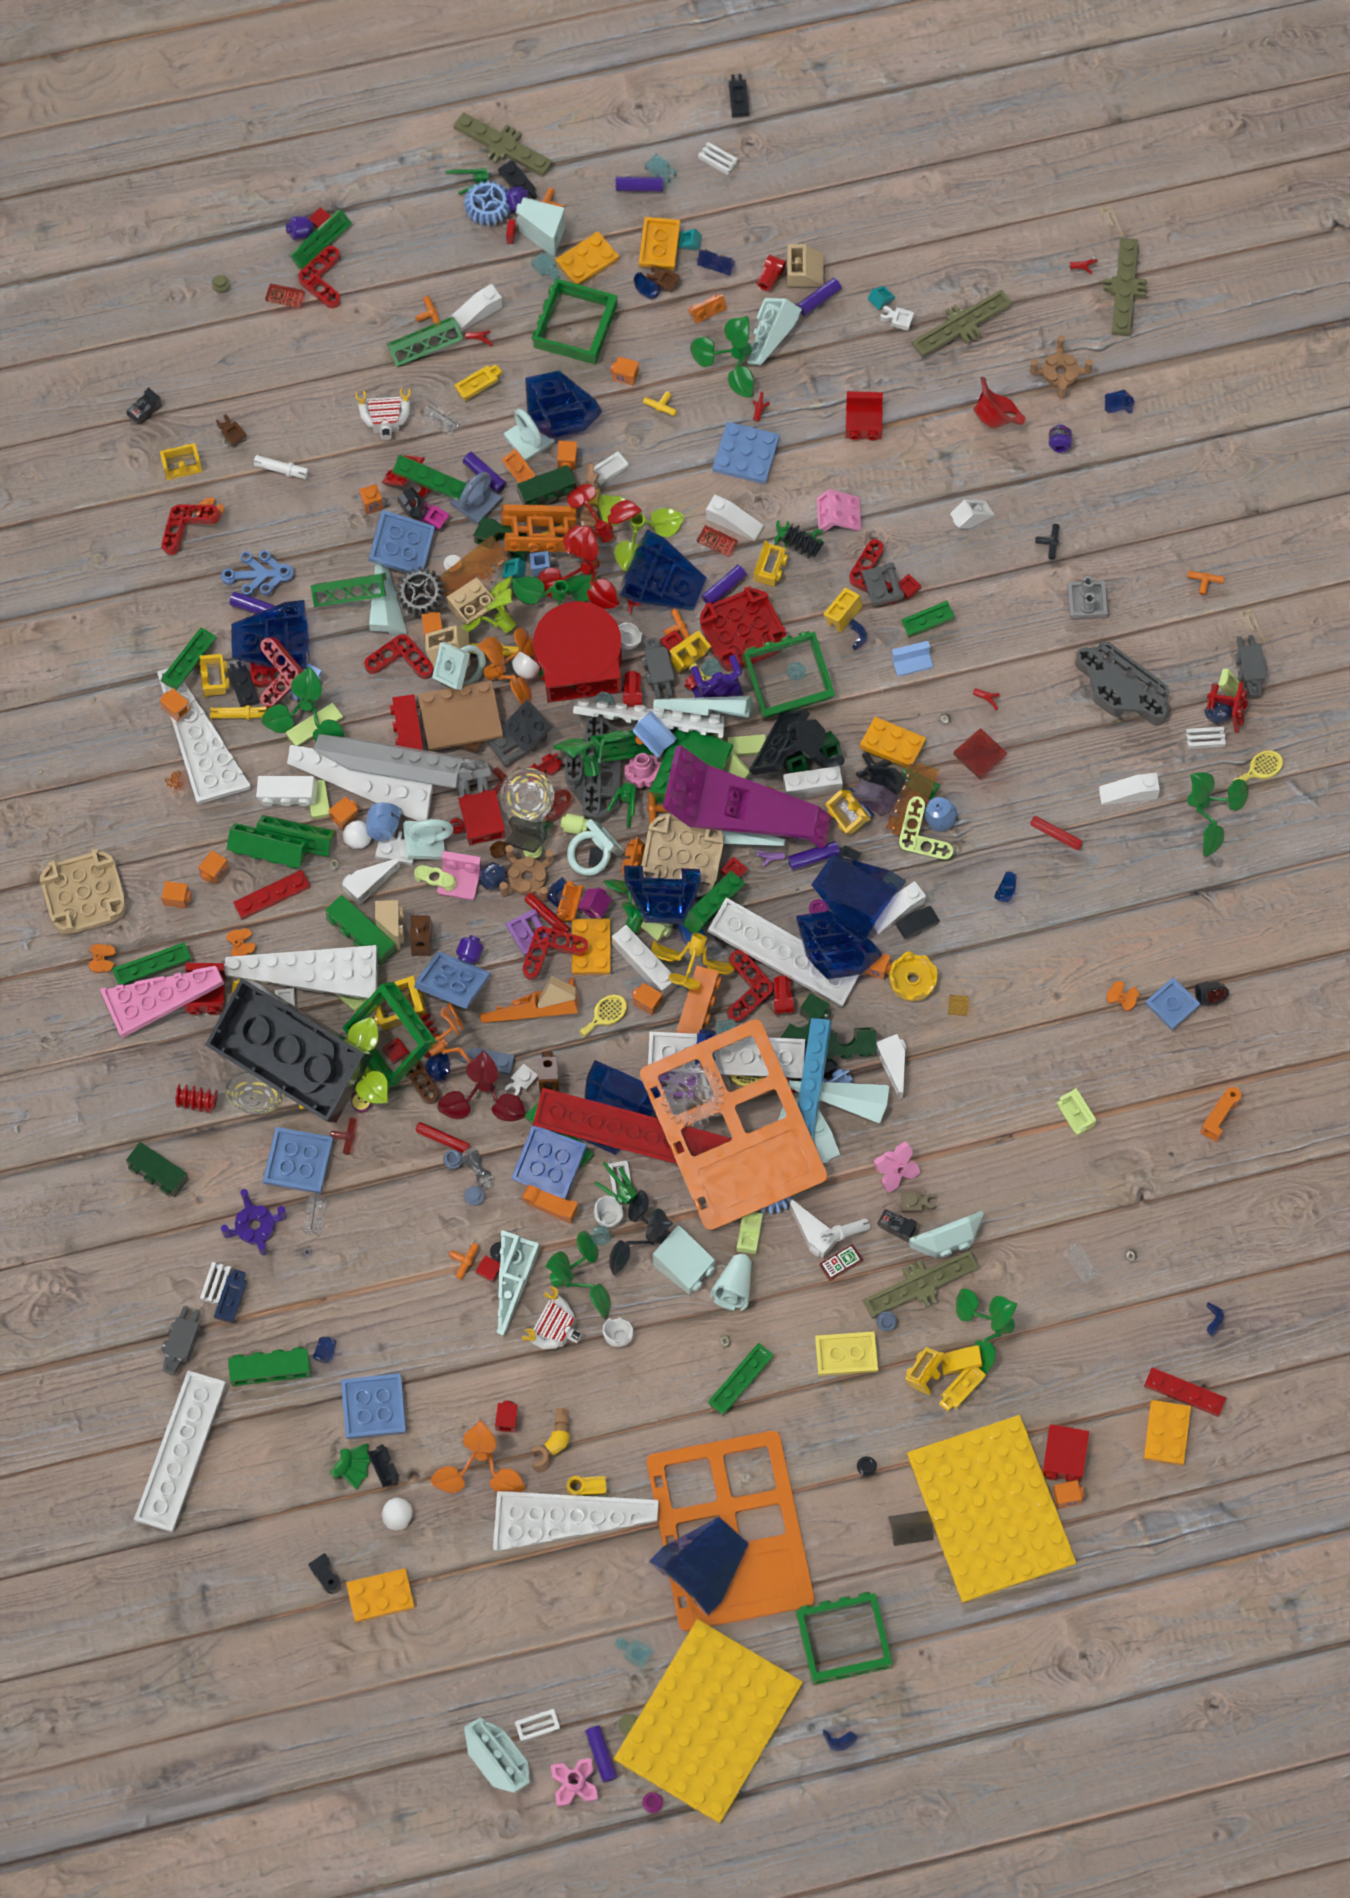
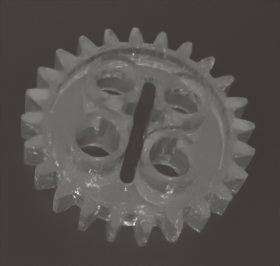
M690 1063L689 1069H686L683 1064L681 1071L674 1068L676 1074L668 1073L671 1079H664L667 1087H661L665 1094H661L660 1097L666 1099L661 1105L668 1106L664 1110L665 1113L672 1112L670 1119L672 1120L677 1117V1124L683 1120L685 1127L688 1125V1122L691 1123L692 1127H695L696 1122L702 1126V1120L704 1119L709 1123L710 1115L716 1117L714 1110H721L717 1104H723V1100L719 1099V1097L724 1096V1093L719 1091L723 1088V1085L716 1084L720 1080L719 1077L713 1078L714 1071L707 1073V1066L701 1070L700 1064L694 1068L693 1064ZM690 1077L697 1079L696 1084L693 1086L687 1085V1080ZM682 1083L692 1093L695 1092L696 1097L705 1104V1107L700 1106L692 1097L689 1098L688 1093L679 1084ZM704 1090L711 1091V1096L708 1099L701 1098V1093ZM677 1091L683 1092V1097L680 1100H674V1094ZM690 1105H697L695 1113H688Z

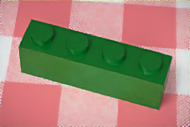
M234 823L229 829L226 850L238 855H249L253 859H265L274 864H285L289 868H299L305 859L307 840Z
M730 871L689 910L681 924L690 932L699 933L715 918L726 898L733 900L746 882L733 871Z
M342 894L325 909L326 920L332 926L336 925L345 938L349 937L355 947L377 946V963L380 966L397 951L395 943Z
M295 1347L291 1351L278 1349L267 1354L255 1352L251 1356L237 1354L232 1356V1358H228L229 1378L232 1387L311 1377L309 1353L303 1347Z

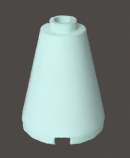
M734 1255L711 1289L710 1297L713 1296L715 1298L714 1302L717 1305L729 1310H735V1307H741L740 1310L747 1308L749 1304L752 1262L747 1255Z

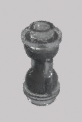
M471 1147L461 1154L462 1162L469 1169H473L476 1174L478 1187L485 1190L493 1187L496 1177L489 1170H485L479 1150Z

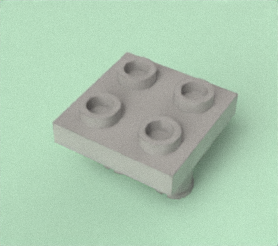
M1086 576L1082 582L1067 583L1070 619L1107 617L1105 581H1094L1093 577Z
M482 759L475 760L477 766L475 770L471 771L474 773L472 779L476 778L478 793L483 791L482 785H484V790H490L487 776L491 775L487 761L483 762ZM458 778L457 785L460 797L465 795L464 789L466 794H471L468 782L471 779Z

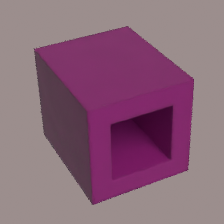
M588 888L578 908L590 918H602L612 899L602 888Z

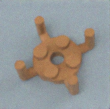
M1063 335L1058 336L1056 354L1049 355L1043 367H1038L1037 359H1032L1030 373L1032 375H1043L1045 381L1058 389V397L1060 399L1065 397L1066 388L1076 382L1078 375L1091 374L1093 360L1087 359L1085 367H1079L1074 356L1064 354L1065 337ZM1062 368L1066 372L1064 374H1058L1056 372V369Z
M507 845L505 848L506 857L512 864L508 870L510 885L507 886L506 882L500 883L501 895L505 897L513 891L521 895L533 893L537 894L542 901H547L548 890L544 887L546 881L545 868L554 862L553 851L547 850L546 859L540 863L530 856L518 860L514 855L513 847ZM525 873H530L533 876L530 880L522 879Z

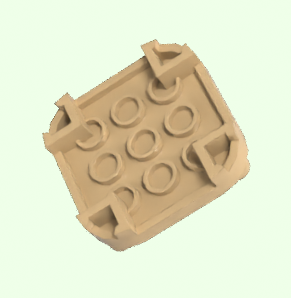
M663 814L655 818L648 828L641 866V876L645 884L658 891L690 897L705 896L717 882L724 845V837L721 830L689 827L670 814Z
M99 849L91 850L92 853L57 863L54 860L47 863L48 866L40 875V883L51 922L59 933L72 934L112 923L125 915L126 901L112 856L99 851Z

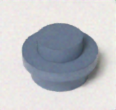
M450 1150L445 1153L443 1161L447 1168L457 1169L462 1165L463 1157L459 1151Z
M476 1186L468 1188L464 1194L465 1201L471 1206L481 1204L484 1200L482 1189Z
M884 1311L878 1315L877 1325L881 1330L890 1331L896 1326L897 1319L892 1312Z

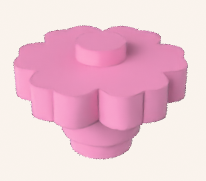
M640 753L636 757L630 758V764L625 766L626 779L630 780V783L638 788H642L644 785L651 787L661 762H658L656 756Z

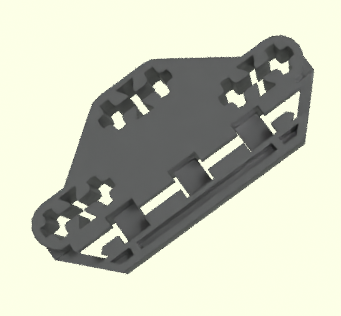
M1103 642L1099 643L1098 647H1085L1077 651L1075 665L1090 678L1093 689V701L1107 713L1117 717L1122 715L1124 711L1136 712L1156 726L1163 724L1169 717L1168 685L1113 644ZM1100 652H1103L1104 654L1107 655V657H1106L1105 660L1103 659L1104 655L1101 654ZM1115 662H1117L1119 665L1125 668L1128 672L1124 675L1123 673L1125 671L1118 665H1116ZM1136 677L1149 686L1146 691L1144 690L1145 686L1136 680ZM1156 693H1158V694H1160L1162 697H1164V700H1163L1161 697H1159L1158 695H1156Z
M599 715V717L589 716L586 719L584 740L590 741V736H593V725H596V735L607 734V729H603V725H606L612 732L617 730L602 715ZM595 746L585 750L587 755L595 754L596 757ZM566 753V784L582 804L585 819H592L598 822L610 812L607 811V808L604 809L605 801H601V798L613 799L617 788H620L621 759L610 761V763L601 762L599 763L600 774L585 776L580 753L574 758ZM573 759H576V777H575V778H572V776H573V772H572V771H573V763H572V762H573ZM602 773L613 774V777H609V787H605V777H602ZM593 793L594 811L593 813H590V796ZM620 796L611 808L612 814L620 808Z

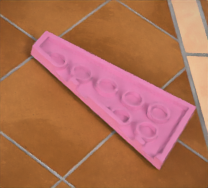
M211 966L196 969L190 973H176L170 977L161 976L136 981L130 985H116L115 988L110 989L101 988L100 991L120 1036L124 1038L225 983L218 968Z

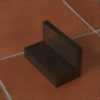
M512 816L508 821L512 833L504 842L512 847L535 853L547 839L542 824Z
M928 1510L888 1516L894 1546L934 1540L932 1522Z

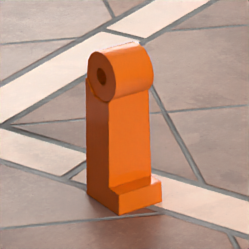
M1229 1087L1226 1089L1202 1125L1200 1133L1216 1143L1223 1131L1219 1127L1231 1109L1240 1102L1242 1095L1238 1088Z
M527 1185L521 1197L523 1202L533 1208L569 1224L572 1223L579 1209L578 1202L568 1201L532 1185Z

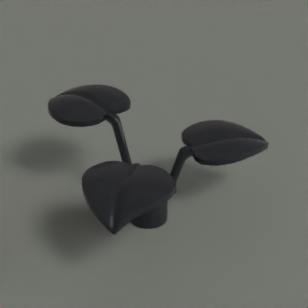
M641 1189L637 1193V1197L629 1205L628 1217L632 1222H636L640 1218V1220L648 1224L646 1231L647 1240L626 1241L625 1243L619 1240L614 1245L609 1257L610 1269L614 1276L625 1267L630 1258L629 1245H654L655 1242L662 1244L671 1234L667 1229L673 1223L662 1209L654 1210L649 1220L644 1218L643 1214L648 1210L649 1200L646 1192Z

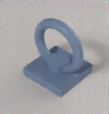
M487 472L477 474L468 482L461 494L460 501L454 499L450 501L452 507L477 526L483 517H487L502 502V497L489 488L491 477Z

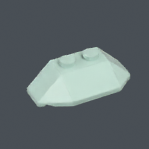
M800 1092L793 1094L797 1105ZM784 1107L781 1110L778 1120L786 1117ZM818 1109L813 1142L824 1164L840 1156L833 1134Z
M980 1211L909 1238V1246L934 1258H946L952 1255L954 1251L967 1250L974 1242L983 1221L984 1213Z
M478 1718L464 1727L468 1755L493 1787L514 1793L530 1783L528 1761L503 1729L492 1723L485 1722L482 1718Z

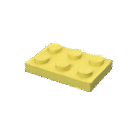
M875 1332L815 1336L818 1376L878 1372Z

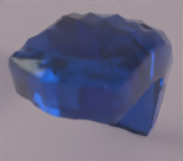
M641 272L634 276L635 289L641 295L651 300L659 296L661 291L659 285L650 281Z
M851 619L848 625L850 629L859 635L852 646L853 650L856 651L867 642L868 634L862 624L855 619Z
M1006 871L1002 882L995 891V899L1007 903L1011 901L1016 891L1017 876L1015 873Z
M563 877L553 883L548 891V901L557 908L559 907L560 900L556 895L564 889V884L567 883Z
M1207 1302V1308L1216 1316L1206 1330L1210 1336H1213L1223 1325L1225 1315L1221 1308Z
M330 1336L320 1337L315 1353L312 1356L313 1359L319 1363H329L333 1357L337 1341Z
M825 1729L822 1731L830 1749L836 1752L847 1749L858 1739V1736L852 1731H849L840 1738L832 1737Z

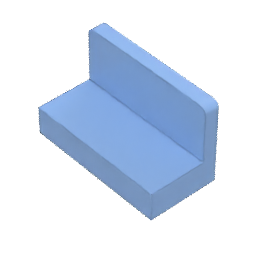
M928 641L892 649L891 658L898 677L933 668Z
M652 711L641 718L633 729V732L657 758L661 756L664 749L677 739Z

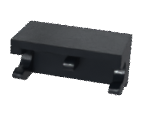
M867 765L866 767L867 773L870 774V779L862 777L870 792L874 791L875 793L898 795L906 781L896 768Z

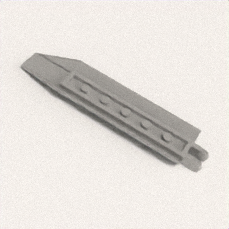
M319 734L314 746V751L348 770L450 788L457 787L458 778L472 779L474 773L471 770H475L477 766L475 761L469 760L466 757L356 738Z

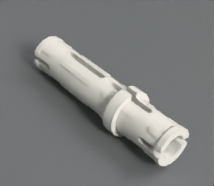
M259 455L255 456V467L284 473L288 477L295 476L305 480L308 478V474L304 473H309V468L296 466L292 462L285 463Z
M864 1218L847 1225L834 1226L832 1229L820 1233V1239L827 1237V1239H823L821 1242L827 1244L834 1240L841 1241L847 1236L868 1231L870 1223L863 1225L869 1222Z

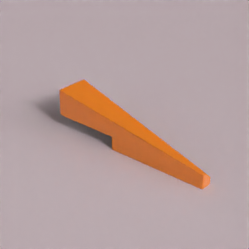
M574 977L569 978L568 984L576 988ZM538 990L513 1000L512 1005L502 1008L500 1005L496 1007V1011L480 1013V1019L482 1023L575 1014L579 1011L578 994L576 993V999L538 1008L539 996L542 991Z

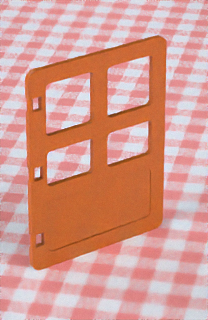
M753 1019L644 1066L640 1070L642 1082L706 1229H717L826 1181L827 1172L760 1020ZM753 1037L769 1074L763 1079L733 1092H728L712 1055L715 1051L745 1038ZM694 1060H699L715 1097L710 1102L682 1114L674 1115L660 1084L659 1076ZM657 1086L661 1096L655 1099L651 1089ZM776 1090L786 1112V1117L753 1132L746 1133L735 1107L766 1092ZM721 1113L731 1133L732 1140L697 1156H691L681 1133L682 1129ZM681 1141L685 1151L678 1154L675 1143ZM702 1197H705L708 1207L705 1209L701 1208L698 1201Z
M767 1431L654 1453L647 1457L646 1464L653 1499L658 1500L657 1519L678 1624L681 1630L690 1631L697 1619L713 1627L799 1610L801 1606H812L814 1604V1594L781 1438L776 1431ZM763 1447L767 1448L776 1489L746 1496L732 1497L723 1457L727 1454ZM708 1459L717 1500L710 1503L673 1509L664 1468L670 1465ZM661 1476L663 1487L656 1488L655 1477ZM773 1505L780 1506L785 1527L783 1535L747 1542L740 1540L735 1517L737 1512ZM716 1516L721 1518L726 1540L725 1546L685 1554L681 1552L676 1531L677 1524ZM673 1536L675 1547L668 1548L666 1537ZM685 1596L687 1607L680 1608L679 1597Z

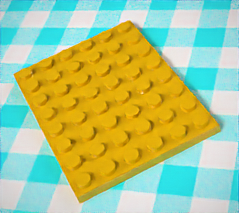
M1020 1415L907 1452L906 1455L962 1604L1077 1564Z
M697 1619L613 1761L720 1824L803 1681Z

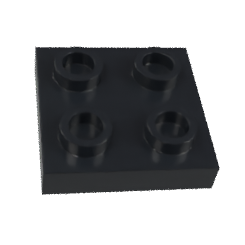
M526 700L501 726L525 753H529L539 742L545 741L547 733L553 728L552 724L529 700Z

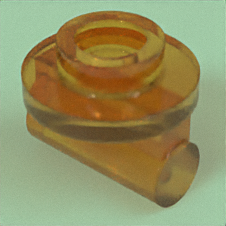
M176 770L173 772L171 778L165 777L164 781L167 782L166 785L173 789L182 787L183 784L178 781L182 775L181 771Z

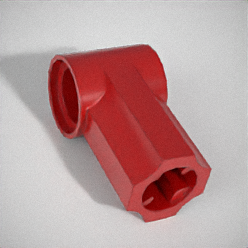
M769 254L765 260L763 271L757 280V286L761 290L771 291L778 276L782 275L786 261Z
M636 671L625 673L623 704H626L627 707L642 705L641 673Z
M785 975L775 977L773 982L775 994L773 998L774 1014L794 1013L793 996H791L790 978Z

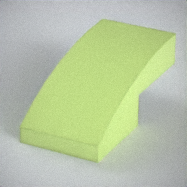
M754 1212L742 1217L737 1252L756 1255L763 1213Z

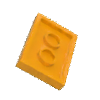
M644 218L639 267L651 268V266H656L658 269H675L680 220Z
M597 231L556 258L555 264L572 283L582 285L620 260L617 252Z
M874 717L860 743L859 749L887 759L907 769H912L926 742V737Z
M610 919L572 920V934L581 936L588 942V951L585 955L576 956L572 954V975H610ZM582 943L576 945L577 950H580V948L583 947Z
M1151 1400L1143 1460L1184 1465L1191 1406Z
M406 1568L346 1582L355 1623L415 1609Z

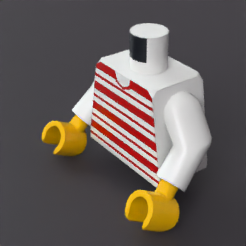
M403 388L400 389V395L403 397V400H401V397L366 399L365 402V391H363L364 397L362 399L357 397V392L355 393V398L359 400L358 408L361 419L368 427H372L374 433H381L382 440H390L392 438L391 432L399 431L400 425H403L410 414V400H408V397L412 393L410 388L407 396L403 394Z
M549 1287L552 1290L551 1296L544 1292V1296L552 1299V1301H548L534 1329L524 1330L529 1334V1337H521L523 1341L530 1340L532 1344L543 1350L563 1347L567 1339L578 1343L582 1336L581 1332L573 1329L575 1326L574 1313L568 1303L558 1295V1290L555 1287Z

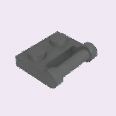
M887 563L881 567L862 571L872 606L904 598L903 591L900 590L895 574L896 568L894 563ZM888 573L893 589L891 594H888L883 574Z
M503 731V738L488 740V744L506 768L511 765V762L526 753L520 748L505 756L504 754L519 745L506 731ZM537 745L531 750L532 752L538 749Z

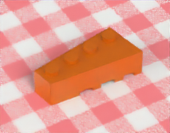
M696 965L693 979L698 980L700 986L696 990L689 989L676 1033L705 1034L703 1031L705 1025L708 1026L711 1017L709 1012L711 1007H714L716 1001L715 994L722 980L718 971Z

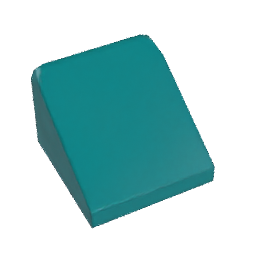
M696 229L680 232L678 248L700 250L701 233Z
M884 285L872 289L868 296V300L877 310L882 309L896 298Z
M515 558L503 561V579L509 576L513 578L525 577L526 563L523 560Z

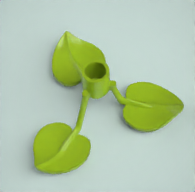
M600 495L599 512L603 521L608 523L607 516L611 514L610 509L616 503L625 500L624 498L614 495ZM660 508L651 514L652 523L645 519L642 513L628 519L630 520L631 529L634 530L632 543L627 540L621 541L614 550V557L622 570H634L645 558L644 546L635 543L637 531L642 530L645 523L650 527L654 526V531L658 536L667 538L673 536L678 531L684 520V515L673 509Z
M509 576L499 582L489 592L493 597L495 596V599L488 604L486 609L488 611L494 608L498 609L499 613L495 616L496 621L483 615L469 625L464 623L461 628L470 632L477 627L481 620H486L495 627L499 626L504 633L510 632L516 626V623L509 616L503 605L512 603V590L508 586L513 577Z
M369 1017L355 1023L348 1032V1039L366 1051L373 1050L379 1039L378 1026L375 1020ZM367 1066L360 1079L361 1081L356 1085L358 1096L370 1103H387V1078L383 1073L372 1071Z

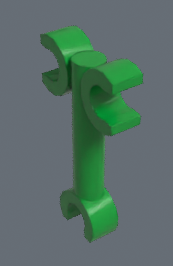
M777 520V536L774 538V545L777 546L778 541L783 540L784 535L790 528L789 521L786 522L785 527H781L779 520ZM814 530L811 533V540L817 535L823 536V530ZM818 538L817 544L822 542L821 538ZM788 540L784 542V547L788 546Z

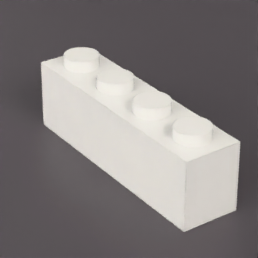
M627 925L612 936V946L652 988L663 994V998L677 987V984L672 983L668 979L671 972Z

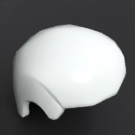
M624 622L618 625L621 633V648L623 650L635 649L641 642L642 633L632 623Z
M519 652L512 662L514 671L521 678L533 679L539 673V665L522 652Z
M362 821L350 822L343 831V841L352 849H363L369 845L372 839L367 835L366 823Z
M613 1196L599 1198L594 1206L595 1220L606 1228L618 1225L623 1218L622 1205Z
M621 1317L615 1320L609 1318L603 1324V1336L610 1346H626L633 1339V1327Z
M400 1497L390 1499L382 1510L383 1523L389 1529L395 1531L405 1529L412 1519V1505L406 1499Z

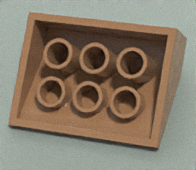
M492 680L463 685L462 690L447 688L418 694L429 751L503 738Z

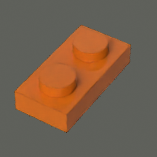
M516 449L501 459L518 483L536 477L535 473Z

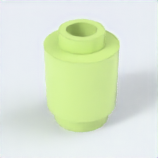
M567 813L566 817L562 816L560 827L563 828V832L578 835L588 830L585 823L589 819H585L584 816Z

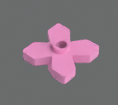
M907 1142L898 1145L894 1152L888 1151L873 1161L876 1170L880 1173H885L881 1182L884 1189L889 1193L899 1187L902 1176L913 1179L921 1173L918 1164L914 1161H909L913 1152Z
M590 1758L579 1760L572 1770L563 1763L551 1765L553 1779L563 1784L555 1793L558 1807L570 1805L576 1794L585 1802L598 1800L596 1786L586 1781L593 1773L592 1760ZM573 1780L578 1781L575 1785L570 1784Z

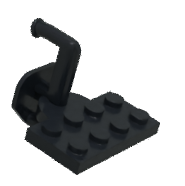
M806 709L781 713L778 716L749 771L753 775L779 771L783 767L786 757L794 754L799 749L821 768L841 766L844 764L845 759L842 755H836L835 758L827 759L819 751L826 739V731L817 720H807L810 713Z

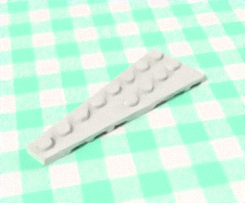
M168 668L157 671L163 694L172 689L161 682V677ZM184 681L177 692L189 702L191 710L178 722L172 717L171 720L197 805L251 789L243 772L234 761L233 756L227 750L224 742Z
M584 699L574 702L573 713L593 717H599L600 714H603V717L614 720L621 717L623 720H626L625 722L631 723L632 721L640 720L652 711L668 729H674V726H676L683 732H689L694 729L702 735L712 732L718 733V737L723 738L724 716H720L719 713H710L708 716L674 710L667 711L656 707L647 709L642 705L627 707L623 703L608 705L604 701L589 703L590 701Z
M290 745L287 764L375 803L394 804L402 809L401 814L416 821L428 820L433 784L348 770L314 751V748Z
M377 946L225 957V975L227 978H247L264 984L272 983L282 987L290 986L301 990L320 993L328 992L339 996L346 995L357 999H368L377 990Z
M497 1491L493 1551H503L657 1522L658 1500Z

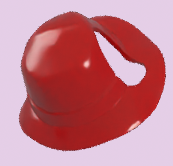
M980 377L982 392L978 403L973 407L976 417L992 429L1011 422L1017 425L1024 424L1025 416L1018 410L1013 401L1007 397L995 394L987 386L986 378ZM1006 413H1014L1016 416L1011 418Z

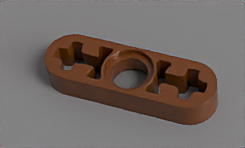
M406 1054V1055L402 1058V1062H403L410 1054ZM419 1060L414 1066L416 1070L413 1072V1069H411L406 1075L423 1102L434 1104L439 1098L438 1089ZM417 1075H424L426 1080L423 1083L415 1082V1077ZM426 1086L429 1092L433 1093V1098L427 1096L425 1090Z

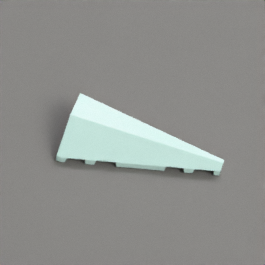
M375 563L374 574L386 572L387 580L384 581L386 596L372 598L369 621L370 631L389 632V635H407L389 567ZM379 582L373 583L374 594L381 593Z
M751 696L654 699L653 707L705 716H708L711 712L749 718L753 714Z
M789 1080L790 1088L800 1092L801 1081ZM823 1082L820 1100L880 1124L887 1106L889 1086L885 1084Z

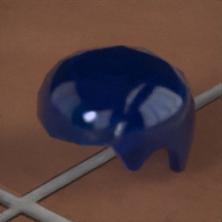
M440 1052L428 1057L426 1070L432 1080L444 1081L446 1078L443 1077L450 1074V1061L447 1053L443 1055Z

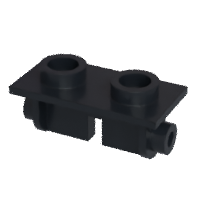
M381 1444L376 1447L377 1450L368 1451L367 1454L382 1487L398 1485L397 1482L400 1475L394 1463H388L392 1460L388 1448Z

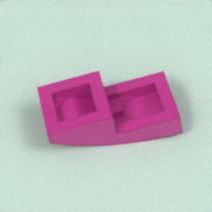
M424 502L426 515L422 519L416 520L433 525L435 529L439 530L450 514L435 505L432 507Z

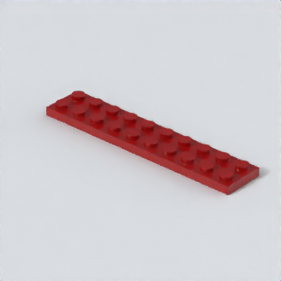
M542 1088L533 1126L677 1164L658 1118ZM689 1126L681 1131L691 1156H697L731 1141L730 1137ZM681 1141L675 1143L678 1154L685 1151Z

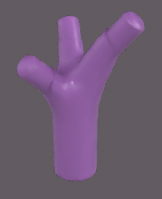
M759 850L757 856L766 858L762 864L765 867L773 860L785 859V852L769 853Z

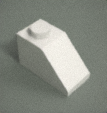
M963 500L950 515L957 527L972 528L993 517L994 513L985 500Z

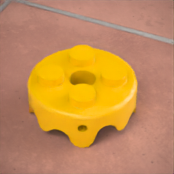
M907 951L892 963L889 972V984L898 997L906 1001H920L934 991L937 983V967L927 956H919L911 951ZM916 975L918 981L910 982L908 976Z

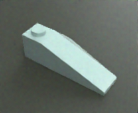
M764 299L757 315L759 324L758 328L754 329L756 338L751 344L752 353L749 355L747 362L749 365L761 366L793 328L799 318L801 308L787 299Z

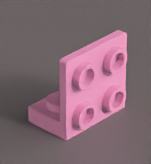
M828 489L817 498L818 529L826 532L834 525L856 531L861 530L859 497Z
M443 851L442 871L453 875L456 878L457 886L451 891H445L443 887L438 886L437 894L474 900L479 881L478 878L480 877L479 871L482 868L481 857Z

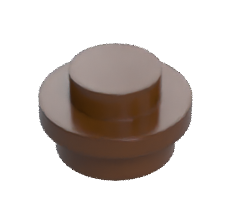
M501 840L494 842L490 847L492 857H503L506 854L505 848L507 844Z

